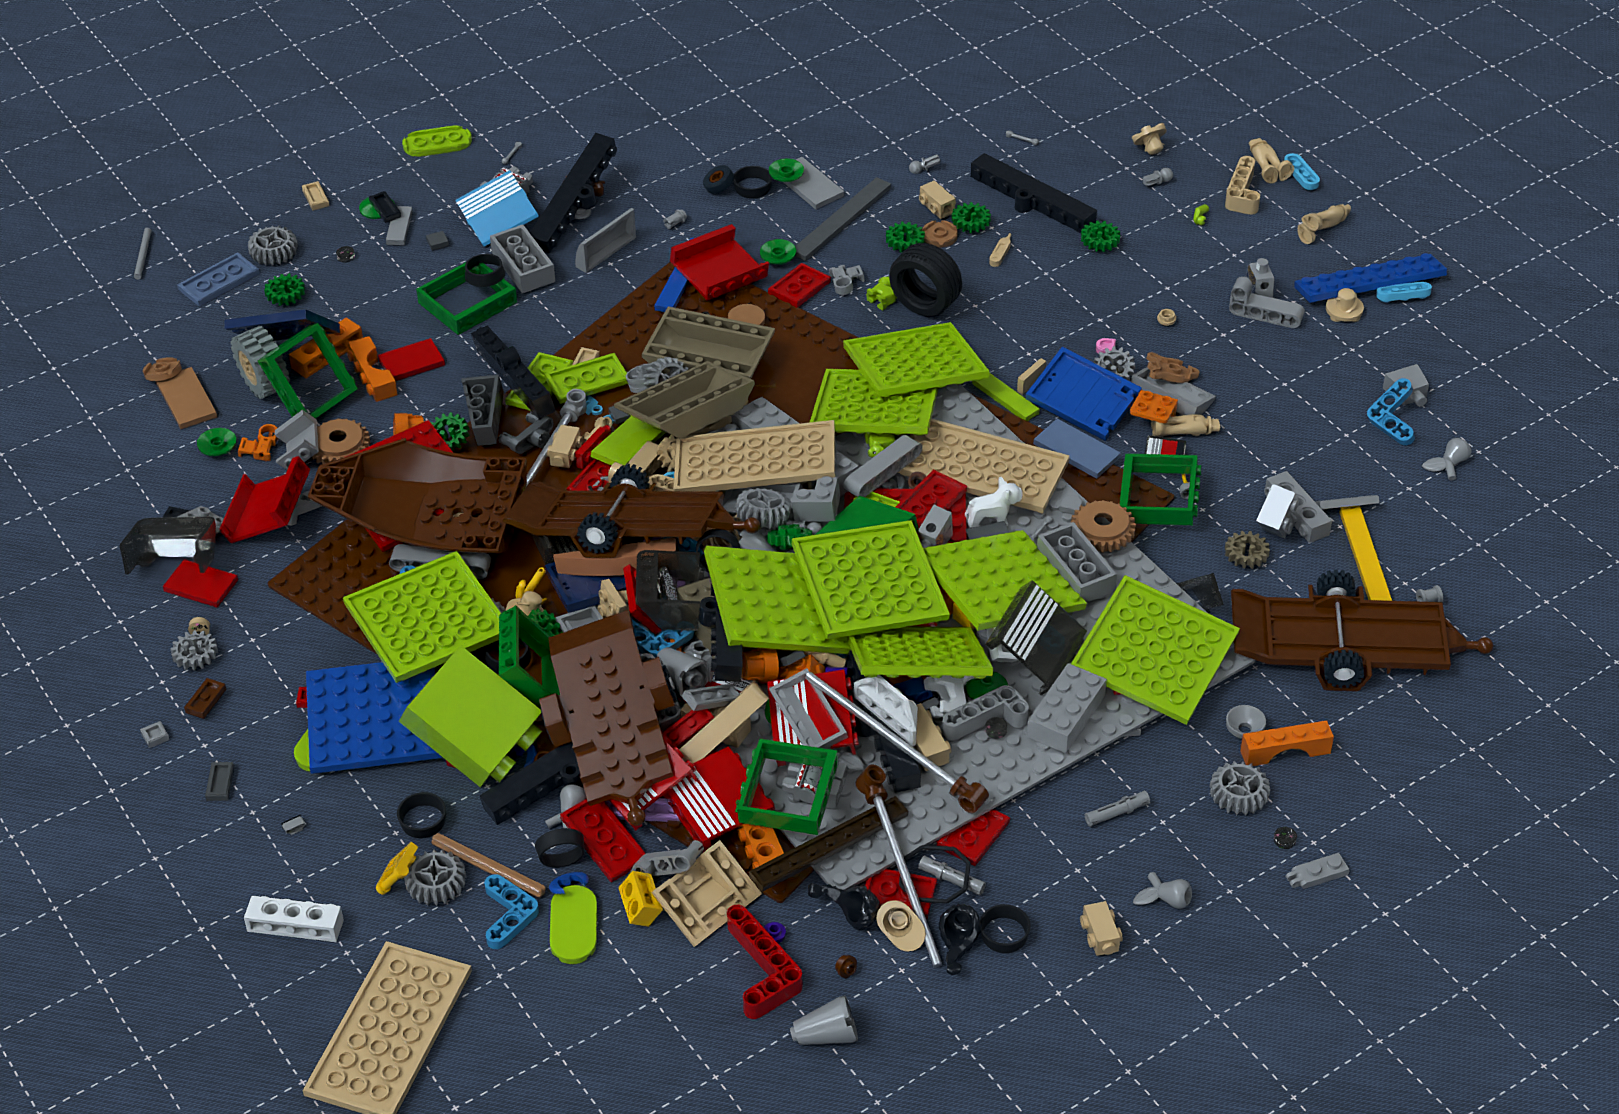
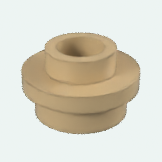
M1163 309L1158 314L1157 320L1160 324L1169 326L1176 322V315L1171 309Z

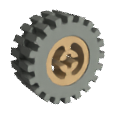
M257 326L233 337L231 340V350L234 353L233 358L237 362L236 366L241 372V377L245 379V384L250 387V391L254 392L255 396L259 397V399L276 393V390L257 361L278 347L276 342H273V337L268 335V331L262 326ZM280 355L275 361L288 382H290V378L287 376L289 373L285 367L287 365L282 359L283 355Z

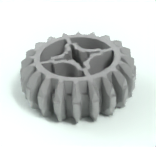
M272 225L270 228L265 226L263 230L258 229V232H253V236H250L248 241V250L251 258L256 262L258 261L259 264L264 263L265 266L268 264L274 266V264L287 262L288 259H293V255H296L298 250L295 234L292 233V230H287V227L281 228L280 225L278 227Z
M659 358L650 363L651 367L646 369L648 374H645L643 377L647 381L643 385H647V388H650L687 371L688 367H683L684 362H678L676 358ZM664 368L670 369V372L663 374L661 371Z
M756 488L755 490L748 489V491H743L742 494H739L735 509L737 517L741 521L754 517L759 520L761 528L767 527L771 529V527L778 528L779 525H784L785 522H788L791 514V503L786 498V495L780 494L779 491L775 492L773 489Z
M1233 761L1232 765L1225 763L1223 767H1218L1217 772H1214L1210 781V794L1213 797L1214 803L1219 804L1220 809L1227 808V813L1234 811L1236 816L1239 812H1243L1246 816L1248 811L1254 814L1257 809L1261 810L1263 804H1266L1270 795L1269 779H1266V773H1261L1260 767L1253 768L1252 763L1245 765L1243 761L1241 764Z
M433 849L432 853L424 851L423 856L416 855V860L409 867L408 875L404 877L406 890L410 893L412 899L416 898L419 903L425 901L427 906L431 902H434L436 906L441 901L446 904L447 899L454 900L455 894H461V888H465L466 871L459 857L454 856L452 852L446 854L443 849L439 853L435 849Z

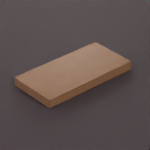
M192 367L181 370L179 374L172 378L156 381L180 429L217 417V413Z

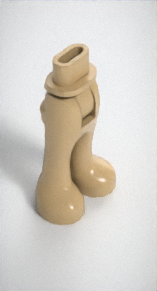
M1257 138L1249 142L1250 151L1255 161L1262 168V178L1267 183H1275L1278 178L1280 181H1284L1294 172L1293 164L1288 160L1280 162L1274 149L1265 140Z
M1349 204L1331 206L1328 210L1319 213H1309L1303 216V223L1298 225L1300 240L1305 244L1313 243L1316 238V231L1336 226L1344 221L1351 211V206Z
M1191 414L1170 417L1167 423L1151 420L1153 438L1180 434L1199 436L1200 434L1208 435L1211 432H1219L1220 423L1219 419H1211L1210 416H1207L1206 419L1203 415Z

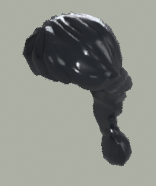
M810 883L808 885V895L811 898H819L823 894L831 897L841 907L846 920L854 929H863L871 926L877 920L880 901L866 886L851 887L845 891L831 884L817 885Z
M965 904L953 905L940 916L938 928L945 946L949 949L945 961L947 963L946 972L950 975H956L961 972L962 967L956 962L957 959H960L966 951L972 948L973 943L981 933L982 924L977 911L970 905Z

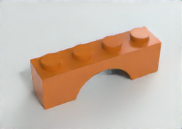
M370 336L348 342L349 351H347V356L350 362L353 361L356 373H360L361 382L366 384L369 396L372 395L376 402L397 396L396 382L391 372L372 367L378 362L376 346Z
M1327 721L1245 733L1242 736L1240 752L1245 764L1250 765L1252 763L1253 766L1268 764L1275 755L1289 749L1304 750L1308 753L1309 757L1331 754L1334 736Z

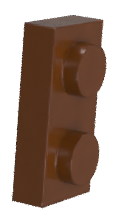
M206 678L185 705V713L204 719L227 690L226 685Z

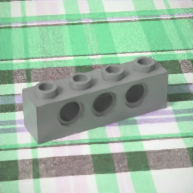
M1287 471L1266 479L1264 489L1266 497L1273 484L1295 492L1298 496V507L1295 512L1292 511L1290 517L1293 519L1292 523H1294L1301 536L1311 543L1330 535L1332 520Z

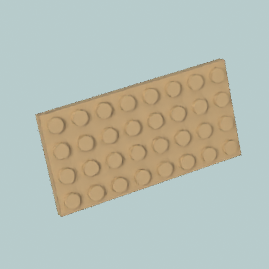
M931 419L928 434L921 436L909 435L910 438L921 443L923 448L921 454L898 473L909 477L914 472H922L927 476L934 469L967 485L966 493L977 496L995 493L998 490V479L1002 477L1005 482L1014 483L1022 489V499L1013 504L1014 506L1043 513L1069 463L1070 455Z
M834 420L689 435L686 438H677L674 491H719L807 482L825 476L835 477Z
M386 941L303 1089L304 1096L362 1114H397L472 972L471 965Z

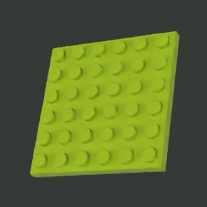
M951 322L843 340L844 349L878 397H889L899 393L907 394L916 390L925 391L928 388H942L950 384H963L967 381H981L984 378H989L988 368Z
M826 369L810 422L834 420L835 432L837 433L855 432L862 434L869 432L875 434L894 433L896 435L914 434L921 436L928 434L938 387L928 388L925 391L916 390L907 394L899 393L889 397H878L860 370Z
M912 520L792 538V547L826 639L949 620L950 613Z
M1023 530L923 548L936 581L977 630L1013 624L1036 585L1039 589L1019 622H1022L1041 589L1044 593L1027 621L1032 618L1045 594L1049 597L1035 619L1039 618L1050 598L1053 602L1044 617H1047L1055 602L1058 606L1052 616L1085 610L1087 602L1073 590L1069 582L1058 573V570L1051 565L1047 557L1037 549V545Z
M717 546L705 547L704 555L729 646L742 645V647L848 654L851 648L847 636L826 639L795 553Z
M457 551L343 597L345 606L396 683L445 663L460 645L471 652L499 640V615L501 612Z
M1124 575L1071 664L1106 678V687L1187 725L1232 646L1240 628Z
M907 626L847 636L860 673L866 677L872 678L877 677V675H886L890 678H896L899 675H908L911 678H919L921 675H929L932 678H942L943 675H947L953 678L973 676L974 678L983 679L986 676L993 675V667L971 627Z

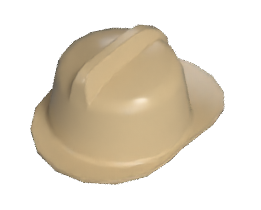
M894 900L884 903L879 908L876 917L877 924L897 948L903 951H914L923 944L926 936L925 927L909 906Z

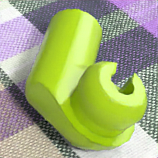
M1203 204L1195 208L1193 221L1196 225L1205 224L1204 220H1206V217L1203 214L1209 211L1208 205Z

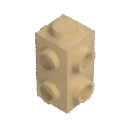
M936 181L920 186L919 200L933 214L942 219L953 213L956 204L954 196L949 194Z
M560 425L558 432L554 433L552 445H549L547 450L551 466L570 468L572 461L576 460L575 452L583 443V437L580 436V428Z
M1106 901L1084 905L1080 922L1082 928L1087 930L1089 947L1094 948L1096 956L1110 955L1118 952L1123 937L1121 929L1116 928L1113 910H1109Z

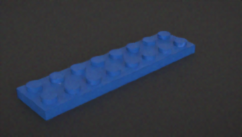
M1425 253L1417 257H1405L1402 260H1389L1387 263L1355 267L1352 270H1339L1336 273L1320 274L1311 278L1304 277L1294 282V288L1311 303L1336 298L1339 290L1343 288H1349L1356 293L1376 290L1380 287L1446 276L1447 268L1431 254Z

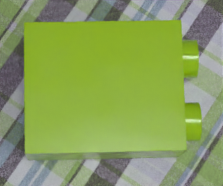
M461 645L406 707L399 720L402 725L480 788L490 776L500 783L516 764L508 756L512 749L518 745L524 751H527L542 732V730L534 725L541 714V709Z

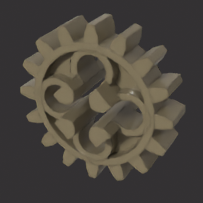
M1241 531L1240 535L1233 533V537H1228V541L1225 543V556L1229 557V562L1235 561V566L1241 564L1244 569L1246 565H1249L1251 569L1254 568L1255 564L1260 567L1262 562L1266 563L1267 557H1269V543H1265V537L1259 538V533L1252 535V531H1249L1248 534ZM1246 543H1250L1248 556H1244Z

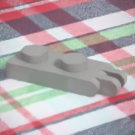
M1336 853L1295 866L1285 877L1290 881L1292 888L1301 886L1303 889L1346 876L1349 874V868L1341 855Z

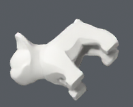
M999 477L998 490L995 493L976 497L969 502L965 512L969 528L980 526L979 523L984 517L995 518L997 522L1005 521L1006 526H1008L1006 516L1010 505L1021 501L1023 496L1022 489L1016 484L1007 483L1002 477Z
M947 675L934 679L927 677L924 680L925 690L938 692L942 699L940 701V708L937 706L930 707L932 717L941 719L947 712L966 704L964 685L967 684V681L974 679V677L953 678Z

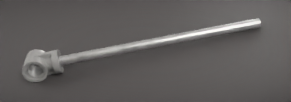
M572 389L567 393V401L560 410L562 419L528 472L527 485L530 481H533L548 457V446L552 445L554 433L558 432L560 425L567 426L569 422L577 421L578 417L586 412V395L583 390Z

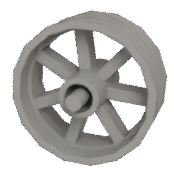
M650 363L637 366L627 372L626 380L629 383L631 392L639 393L647 389V385H643L647 379L643 376L648 374L646 369L651 367Z

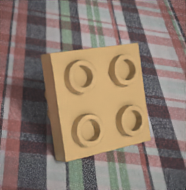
M610 579L602 580L601 590H599L600 605H598L600 615L606 618L629 610L627 591H617Z

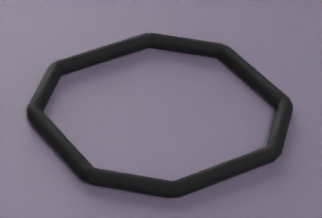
M921 845L904 856L906 863L909 858L923 849L954 851L966 863L964 885L961 890L947 899L918 897L920 902L947 904L967 891L971 863L957 848ZM900 876L899 887L907 894Z

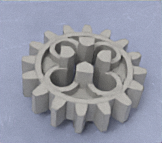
M1113 346L1112 351L1105 348L1106 353L1099 352V358L1094 359L1095 364L1130 381L1129 376L1134 374L1135 363L1134 357L1130 356L1129 351L1123 353L1122 347L1116 350L1115 346Z
M196 630L190 635L188 632H185V637L178 636V642L173 641V647L170 649L173 662H176L178 667L183 665L184 670H187L189 667L195 670L197 666L203 669V664L210 665V659H216L215 653H218L216 639L212 638L211 634L205 635V631L197 634Z

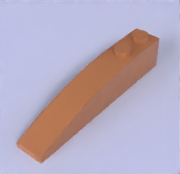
M676 537L652 540L649 544H646V541L624 544L614 558H585L580 551L554 554L553 557L557 573L616 576L624 575L623 568L629 564L635 569H639L642 573L679 568L680 554Z

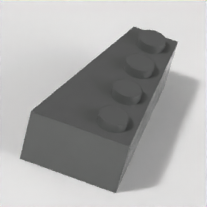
M499 375L461 378L477 445L497 444L504 395Z

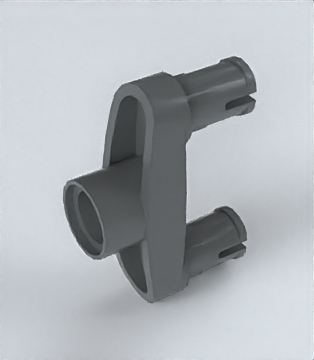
M530 411L526 415V421L532 423L528 428L516 437L503 432V434H500L498 441L518 454H522L535 446L544 448L550 438L549 433L553 428V419L548 416L538 419Z

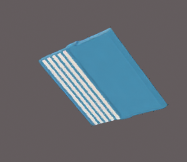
M510 170L455 200L464 214L467 224L474 230L483 247L491 243L490 235L522 224L524 225L539 217L530 203L526 192L520 187Z

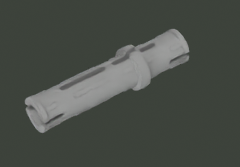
M1145 790L1133 796H1124L1115 803L1085 813V821L1091 827L1118 815L1130 814L1134 809L1150 804V798Z
M925 855L922 857L918 869L936 876L938 880L943 879L963 888L965 873L949 867L945 862L940 863ZM969 875L967 890L980 896L985 889L986 882Z

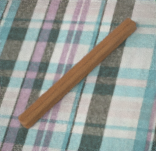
M440 833L432 837V845L448 853L452 852L454 856H458L460 859L492 875H501L521 890L537 898L544 896L546 890L544 885Z

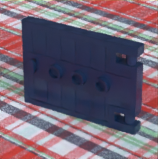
M304 309L226 319L225 329L232 330L236 334H242L257 326H262L268 331V335L273 337V341L290 339L309 325L316 323L325 330V335L340 333V324Z
M639 537L627 540L626 543H622V545L638 543L641 540ZM555 562L545 565L546 574L568 613L600 604L599 590H601L602 580L610 579L617 591L626 590L624 575L578 576L557 573ZM660 572L643 573L648 580H652L655 583L656 587L664 585Z

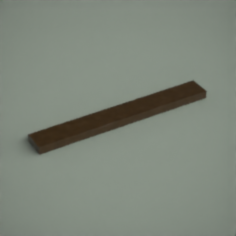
M896 796L884 801L891 824L908 816L909 811ZM876 807L751 870L749 877L763 892L882 830L883 826Z

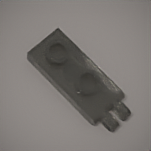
M661 567L656 572L657 587L669 625L683 619V609L678 603V591L676 586L673 585L668 569Z

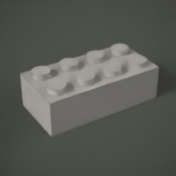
M523 224L490 235L492 254L501 259L504 270L521 293L529 292L555 282L554 264Z
M1074 522L1038 535L1037 549L1047 557L1051 565L1058 570V573L1069 582L1073 590L1086 602L1115 592L1117 574Z
M1068 663L1028 719L1027 737L1067 753L1104 699L1107 679Z

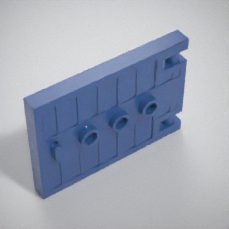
M1061 347L1027 391L1026 400L1106 441L1109 437L1108 430L1116 428L1133 405L1134 396H1138L1142 387Z

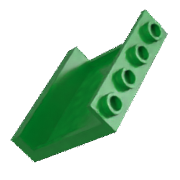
M858 496L835 517V521L827 523L815 535L912 520L916 532H918L919 527L914 513Z

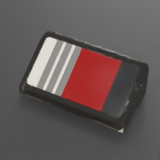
M1149 435L1147 437L1145 454L1185 455L1187 442L1185 440Z

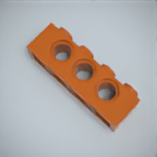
M347 317L338 322L340 324V333L326 335L329 342L334 345L335 352L339 357L349 351L348 342L363 338L361 327ZM314 339L289 354L291 369L305 378H308L329 364Z
M743 824L738 827L739 839L746 844V855L748 859L752 858L753 869L784 854L773 828Z

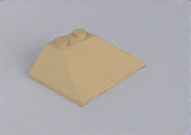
M720 840L703 852L687 871L677 873L652 892L694 947L727 922V910L729 907L737 904L746 907L762 894Z

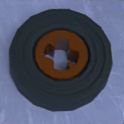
M726 165L717 166L706 174L703 185L709 193H720L731 185L734 180V173Z

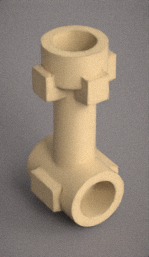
M599 417L591 433L585 432L583 435V444L599 427L609 425L611 428V418Z

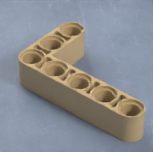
M755 681L751 682L740 692L737 698L679 749L684 755L682 759L685 762L689 760L692 764L703 759L769 699V696Z

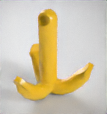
M543 567L537 570L527 586L525 580L519 582L515 594L516 598L522 599L525 592L534 591L546 573ZM547 598L542 599L541 605L547 600Z

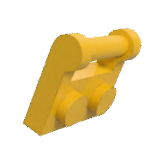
M410 842L388 863L376 884V890L379 894L385 895L396 881L408 875L409 867L416 859L414 854L418 848L413 842Z

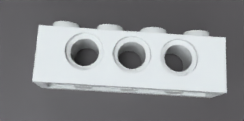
M251 896L244 916L247 932L337 942L344 921L341 906L318 904L310 901L301 902L290 899H275L266 896Z

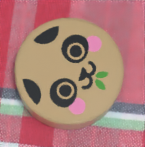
M202 617L191 619L188 627L189 633L193 634V631L196 630L197 634H200L202 631H205V635L209 634V621Z

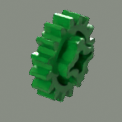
M799 524L779 525L778 530L768 531V543L780 546V549L784 550L793 549L791 544L792 538L811 536L812 530L799 527Z

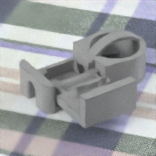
M840 265L838 268L832 267L829 269L830 277H834L835 292L839 295H846L852 292V279L854 280V277L857 279L859 277L862 282L865 281L860 265L846 269L845 265Z

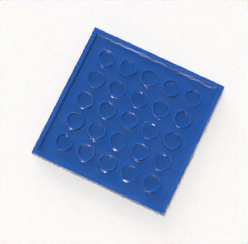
M383 662L306 671L309 765L311 774L443 758L399 722L406 707L436 674L435 667L398 683L395 682Z

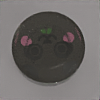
M349 246L340 247L336 251L337 260L343 263L352 261L355 258L354 249Z
M999 717L991 718L986 722L985 732L991 738H1002L1007 733V723Z
M1280 827L1275 831L1274 843L1281 849H1290L1295 846L1297 834L1292 828Z

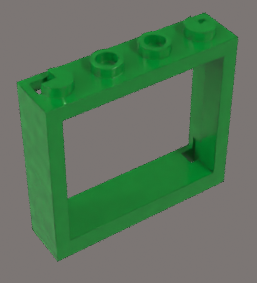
M465 262L417 288L416 292L418 303L454 333L460 335L516 304V288L503 279L499 283L489 286L497 293L454 316L434 299L466 282ZM479 263V266L472 268L470 272L474 274H488L493 272V270L484 263Z
M318 323L309 325L257 360L292 417L301 410L307 411L275 359L310 335H312L344 388L343 391L312 411L310 415L317 418L358 389L354 378L346 370L345 363L339 358L335 352L334 345L329 342L325 335V330Z
M1125 454L1119 504L1122 508H1127L1126 512L1132 513L1131 517L1135 518L1134 523L1193 525V518L1198 515V505H1195V503H1199V491H1196V489H1200V477H1197V475L1201 476V465H1198V455ZM1133 473L1191 474L1188 507L1130 506Z
M515 605L499 615V676L541 709L539 698L554 693L560 695L550 655L548 639L550 636ZM519 638L542 658V685L519 666Z
M759 739L757 748L752 750V764H748L746 769V782H742L741 798L736 801L735 813H738L739 823L818 835L839 765L838 751ZM766 759L823 767L809 817L751 807Z

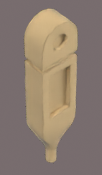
M1011 233L1007 237L1001 238L990 256L989 264L991 266L998 267L1002 263L1010 249Z

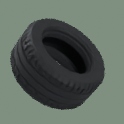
M927 243L913 244L891 265L889 280L895 296L906 308L919 315L936 316L942 314L958 298L962 291V276L958 265L947 252L935 245ZM915 269L927 275L936 286L937 291L923 283L916 274Z

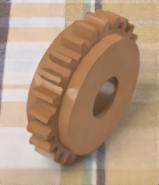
M336 419L323 422L322 425L317 426L319 452L313 455L312 459H316L317 463L322 462V464H326L369 447L371 444L369 432L366 431L365 426H361V423L356 424L355 420ZM346 435V438L339 442L329 439L333 436Z
M1095 500L1092 503L1087 502L1085 506L1081 505L1079 510H1075L1074 515L1071 517V523L1074 522L1096 550L1101 551V553L1106 551L1112 552L1115 549L1120 550L1121 546L1126 547L1127 542L1131 543L1132 538H1134L1136 523H1134L1135 518L1131 517L1132 513L1126 512V507L1122 508L1119 503L1115 504L1113 501ZM1105 517L1113 521L1109 525H1099L1095 522L1094 518Z

